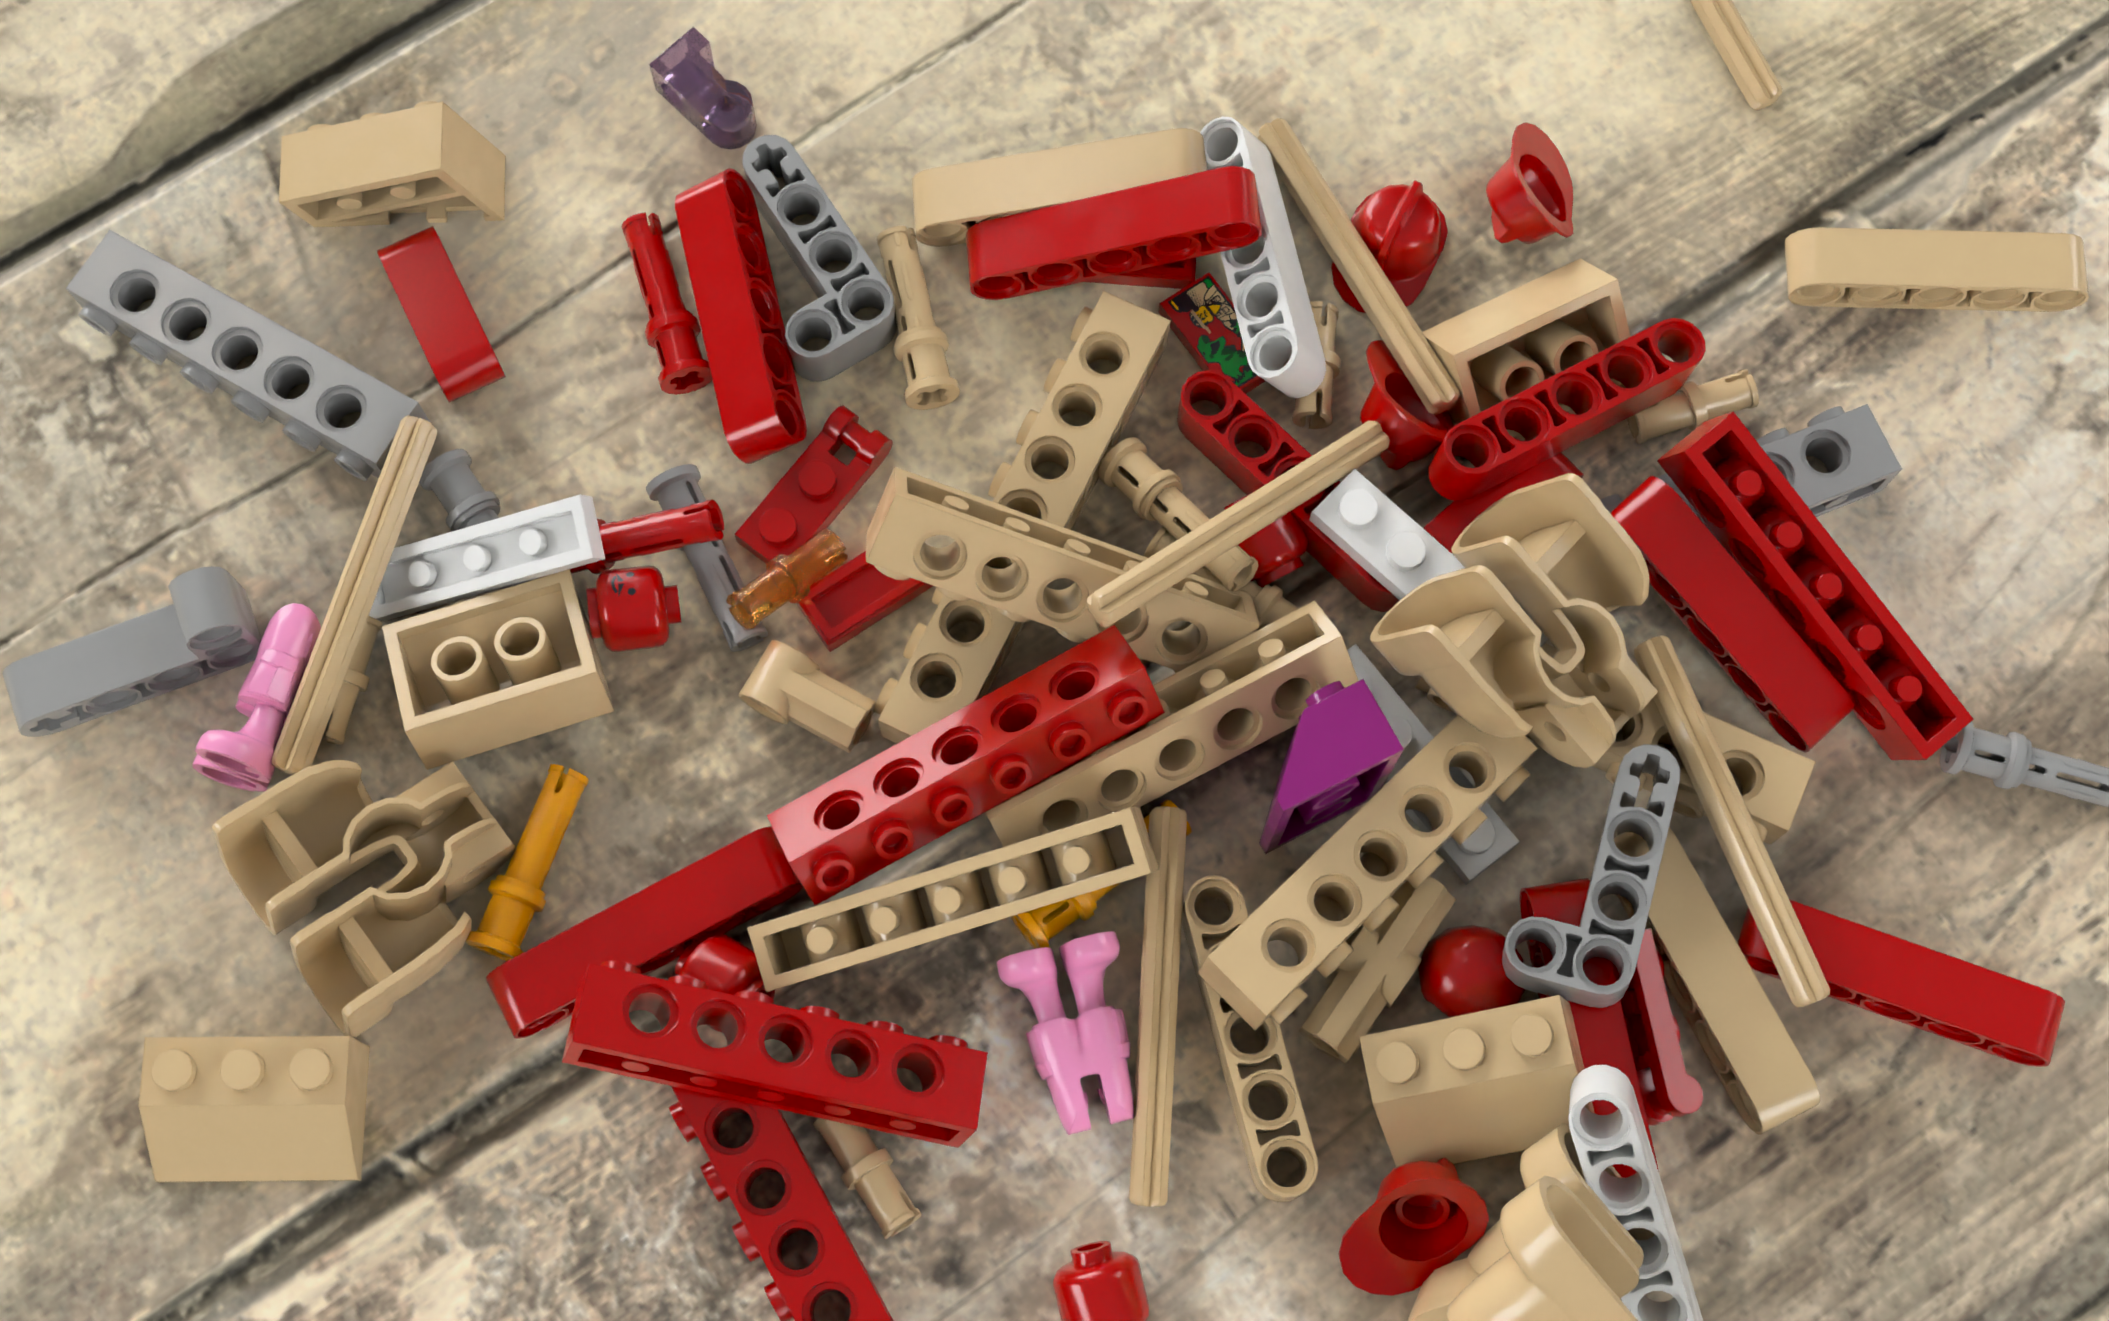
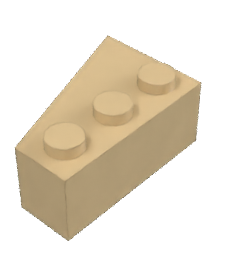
M424 101L417 103L414 108L386 114L368 113L358 120L335 125L317 124L309 127L307 131L282 136L279 203L313 227L390 225L391 214L426 212L428 223H447L448 212L478 210L484 212L483 217L485 221H502L505 218L506 155L443 101Z

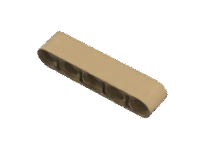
M1176 128L923 170L912 178L916 239L922 244L936 247L965 244L968 229L983 221L1207 171L1204 138L1196 130Z
M1819 227L1799 230L1790 234L1785 239L1788 299L1791 303L1800 306L2058 312L2081 306L2089 298L2084 242L2080 236L2075 234Z
M1669 826L1645 929L1651 928L1656 950L1662 957L1664 963L1663 979L1735 1108L1748 1127L1756 1134L1761 1135L1817 1106L1820 1103V1093L1810 1070L1678 838ZM1624 832L1614 838L1616 847L1627 856L1639 857L1649 852L1647 842L1636 833ZM1617 895L1629 918L1634 915L1632 904L1625 897Z
M1206 876L1196 881L1188 890L1182 909L1183 930L1252 1180L1257 1190L1267 1199L1276 1202H1290L1303 1195L1315 1182L1318 1173L1315 1148L1280 1025L1269 1016L1258 1027L1265 1036L1264 1050L1257 1054L1240 1052L1231 1041L1230 1030L1233 1026L1246 1021L1198 974L1206 958L1249 917L1244 898L1239 888L1232 881L1221 876ZM1205 897L1218 898L1227 905L1230 918L1221 925L1206 924L1198 918L1195 912V904L1198 900ZM1266 1086L1279 1093L1283 1101L1281 1117L1275 1120L1258 1118L1249 1106L1248 1097L1251 1090ZM1285 1151L1298 1159L1302 1175L1297 1185L1282 1187L1271 1180L1267 1172V1162L1271 1154Z

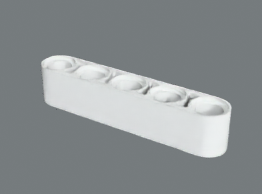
M1222 116L1210 121L1200 132L1204 138L1207 170L1238 166L1250 169L1255 174L1262 230L1261 237L1251 245L1220 252L1247 360L1254 373L1288 397H1305L1314 392L1323 381L1326 372V362L1272 157L1267 146L1232 117ZM1291 356L1288 363L1283 367L1286 360Z
M1593 1065L1585 1068L1573 1080L1569 1102V1129L1585 1181L1626 1230L1645 1228L1655 1234L1654 1237L1647 1240H1635L1644 1252V1260L1642 1266L1638 1269L1640 1274L1638 1285L1621 1298L1622 1302L1638 1321H1703L1633 1086L1628 1077L1617 1068L1608 1065ZM1594 1100H1606L1612 1102L1619 1109L1609 1115H1597L1586 1109L1585 1105ZM1614 1164H1625L1635 1169L1637 1173L1628 1178H1617L1609 1175L1605 1169ZM1652 1291H1663L1671 1294L1673 1298L1664 1302H1655L1644 1295Z

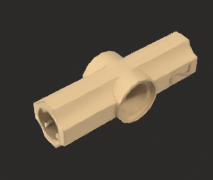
M1431 876L1417 889L1406 881L1391 896L1399 904L1397 909L1373 933H1370L1365 927L1362 928L1351 944L1354 951L1335 970L1338 974L1300 1028L1299 1032L1327 1055L1347 1063L1361 1045L1359 1037L1365 1036L1370 1032L1373 1023L1385 1006L1391 1007L1422 961L1418 956L1456 901V898L1447 891L1446 887Z

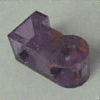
M694 27L649 64L655 90L713 144L720 148L731 150L741 148L754 137L757 124L750 92L737 81L725 80L715 69L710 42Z

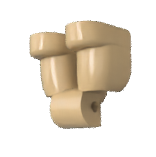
M1568 473L1511 492L1478 515L1458 536L1451 548L1453 555L1465 568L1436 576L1413 589L1382 617L1373 629L1370 640L1397 672L1406 676L1420 675L1458 716L1478 731L1499 738H1511L1528 734L1543 750L1556 759L1573 767L1588 768L1597 763L1615 742L1617 732L1631 717L1639 714L1658 691L1628 657L1623 632L1613 615L1609 613L1624 606L1642 605L1647 599L1649 593V572L1644 557L1631 537L1604 507L1601 500L1585 481L1576 474ZM1542 632L1557 649L1553 657L1549 656L1540 646Z
M345 760L322 762L306 767L282 780L256 798L245 802L224 815L212 825L213 835L223 864L248 904L274 936L314 910L317 904V897L382 856L394 851L405 866L394 878L379 888H367L335 910L304 927L290 939L294 961L302 977L324 1011L344 1036L355 1038L384 1019L391 1012L394 1002L439 972L462 949L471 931L472 919L464 911L458 920L447 903L470 891L504 865L516 848L453 761L395 798H385L373 803L362 782V769L358 763Z
M1562 1123L1531 1145L1521 1155L1520 1173L1526 1189L1502 1208L1500 1220L1484 1234L1470 1251L1467 1258L1451 1262L1432 1272L1423 1282L1408 1318V1321H1638L1620 1298L1632 1291L1639 1282L1640 1274L1638 1269L1642 1266L1644 1252L1635 1240H1647L1654 1237L1655 1234L1645 1228L1626 1230L1585 1181L1569 1125ZM1613 1166L1605 1169L1609 1175L1622 1178Z

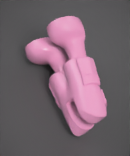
M297 603L288 604L280 608L270 619L260 642L254 664L239 692L238 702L235 707L240 713L249 717V719L237 732L208 730L200 737L195 749L197 755L192 766L202 775L219 783L243 790H267L275 771V766L272 765V756L321 630L316 614L309 607Z
M1114 931L1076 938L1059 947L1063 966L1069 977L1079 1015L1076 1019L1066 1018L1057 983V967L1051 948L1044 947L1026 950L997 961L999 977L1003 983L1009 987L1020 989L1034 1010L1038 1024L1032 1026L1031 1031L1026 1033L1035 1062L1034 1066L1041 1079L1047 1082L1058 1116L1068 1135L1091 1130L1087 1110V1092L1083 1093L1080 1082L1081 1078L1097 1074L1100 1089H1097L1105 1106L1110 1124L1134 1119V1101L1127 1059L1130 1058V1041L1128 1039L1125 1018L1122 1009L1106 1006L1103 981L1106 967L1116 960L1120 951L1119 941Z

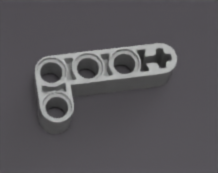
M764 135L755 138L747 145L743 153L742 162L746 181L753 192L757 208L818 297L817 300L794 313L786 325L785 338L794 370L807 380L825 381L869 357L892 341L897 325L894 297L889 285L793 145L780 136ZM773 174L777 178H784L785 187L782 190H779L778 182ZM803 214H811L817 217L812 223L807 225L791 223L794 218ZM835 260L844 261L849 264L847 268L840 272H827L822 269L827 263ZM865 307H874L882 311L878 317L872 320H860L854 317L856 312ZM814 337L830 341L824 349L819 351H807L801 348L807 340Z
M211 566L190 570L177 576L168 586L174 604L11 663L4 669L2 674L19 732L27 737L46 736L61 732L254 661L262 639L246 590L227 570L221 567Z
M1649 744L1635 747L1624 756L1619 766L1579 927L1544 917L1531 916L1519 920L1510 928L1503 948L1502 965L1506 976L1515 985L1548 996L1560 995L1567 1001L1598 1008L1614 1005L1624 996L1635 973L1680 783V767L1676 758L1667 749ZM1641 773H1649L1654 776V787L1646 809L1634 807L1639 791ZM1624 832L1636 833L1647 842L1649 852L1639 857L1627 856L1616 847L1614 838ZM1609 894L1620 895L1632 904L1634 915L1624 921L1612 920L1601 911L1598 901L1603 896ZM1527 940L1540 941L1550 949L1552 961L1540 968L1529 967L1519 960L1515 948L1521 942ZM1594 957L1605 958L1616 966L1619 980L1608 986L1597 985L1585 976L1583 963Z

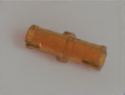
M822 529L815 537L788 556L784 554L775 556L767 562L764 573L738 591H734L727 596V604L731 605L729 608L730 613L741 626L751 630L787 602L794 604L800 602L808 596L810 592L809 587L836 567L847 562L848 555L843 553L846 550L845 545L834 532L829 529Z

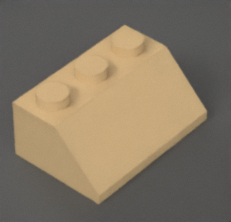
M1581 258L1422 332L1460 390V396L1457 399L1458 403L1448 410L1456 424L1631 337L1618 279ZM1611 379L1616 385L1626 388L1621 382ZM1559 404L1564 411L1576 414L1570 407ZM1507 430L1513 438L1520 441L1525 440L1520 433Z
M570 569L382 626L404 731L427 770L614 712L601 660L594 639H592L591 630Z
M1560 995L1359 1037L1372 1104L1396 1167L1416 1161L1435 1163L1442 1158H1447L1455 1165L1522 1152L1562 1123L1569 1125L1570 1089L1574 1078L1584 1069L1570 1003ZM1592 1102L1587 1103L1585 1108L1594 1113Z
M351 1036L145 1037L139 1110L155 1182L361 1181L370 1046Z

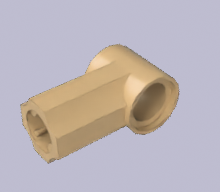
M771 640L738 695L739 698L752 709L773 721L786 725L791 721L850 753L853 747L860 742L869 727L876 702L820 672L819 666L797 649L783 642Z

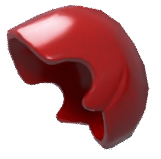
M1467 925L1447 928L1430 940L1421 957L1422 961L1418 966L1421 992L1426 1001L1434 1004L1449 1018L1518 1004L1525 989L1515 985L1505 974L1502 965V953L1506 937L1487 927ZM1515 948L1517 957H1518L1519 960L1523 963L1524 960H1523L1522 956L1520 955V953L1518 952V950Z

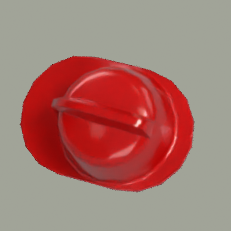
M1527 122L1516 126L1512 137L1511 157L1494 174L1486 186L1487 198L1492 208L1491 220L1495 239L1502 244L1515 239L1525 244H1533L1555 233L1568 238L1573 235V186L1567 165L1558 148L1546 133L1536 125Z
M1416 180L1409 186L1404 184L1389 185L1367 196L1357 207L1351 218L1354 227L1406 307L1413 304L1423 291L1444 249L1448 234L1444 214L1436 203L1423 192V184ZM1332 262L1333 284L1342 300L1358 312L1366 313L1335 263Z
M1376 340L1370 342L1366 350L1367 362L1374 379V384L1362 407L1360 421L1362 424L1368 420L1377 421L1381 425L1382 431L1389 436L1390 442L1388 449L1381 452L1379 456L1388 468L1398 470L1410 461L1416 462L1426 458L1441 445L1447 432L1455 425L1452 423L1447 410L1438 415L1428 412L1383 340Z
M1442 1158L1435 1163L1428 1161L1408 1162L1394 1168L1382 1180L1376 1202L1353 1222L1342 1237L1338 1255L1343 1274L1355 1287L1375 1295L1394 1296L1416 1290L1422 1286L1423 1282L1435 1269L1451 1263L1484 1235L1489 1221L1486 1202L1474 1188L1462 1183L1458 1177L1455 1165L1447 1158Z

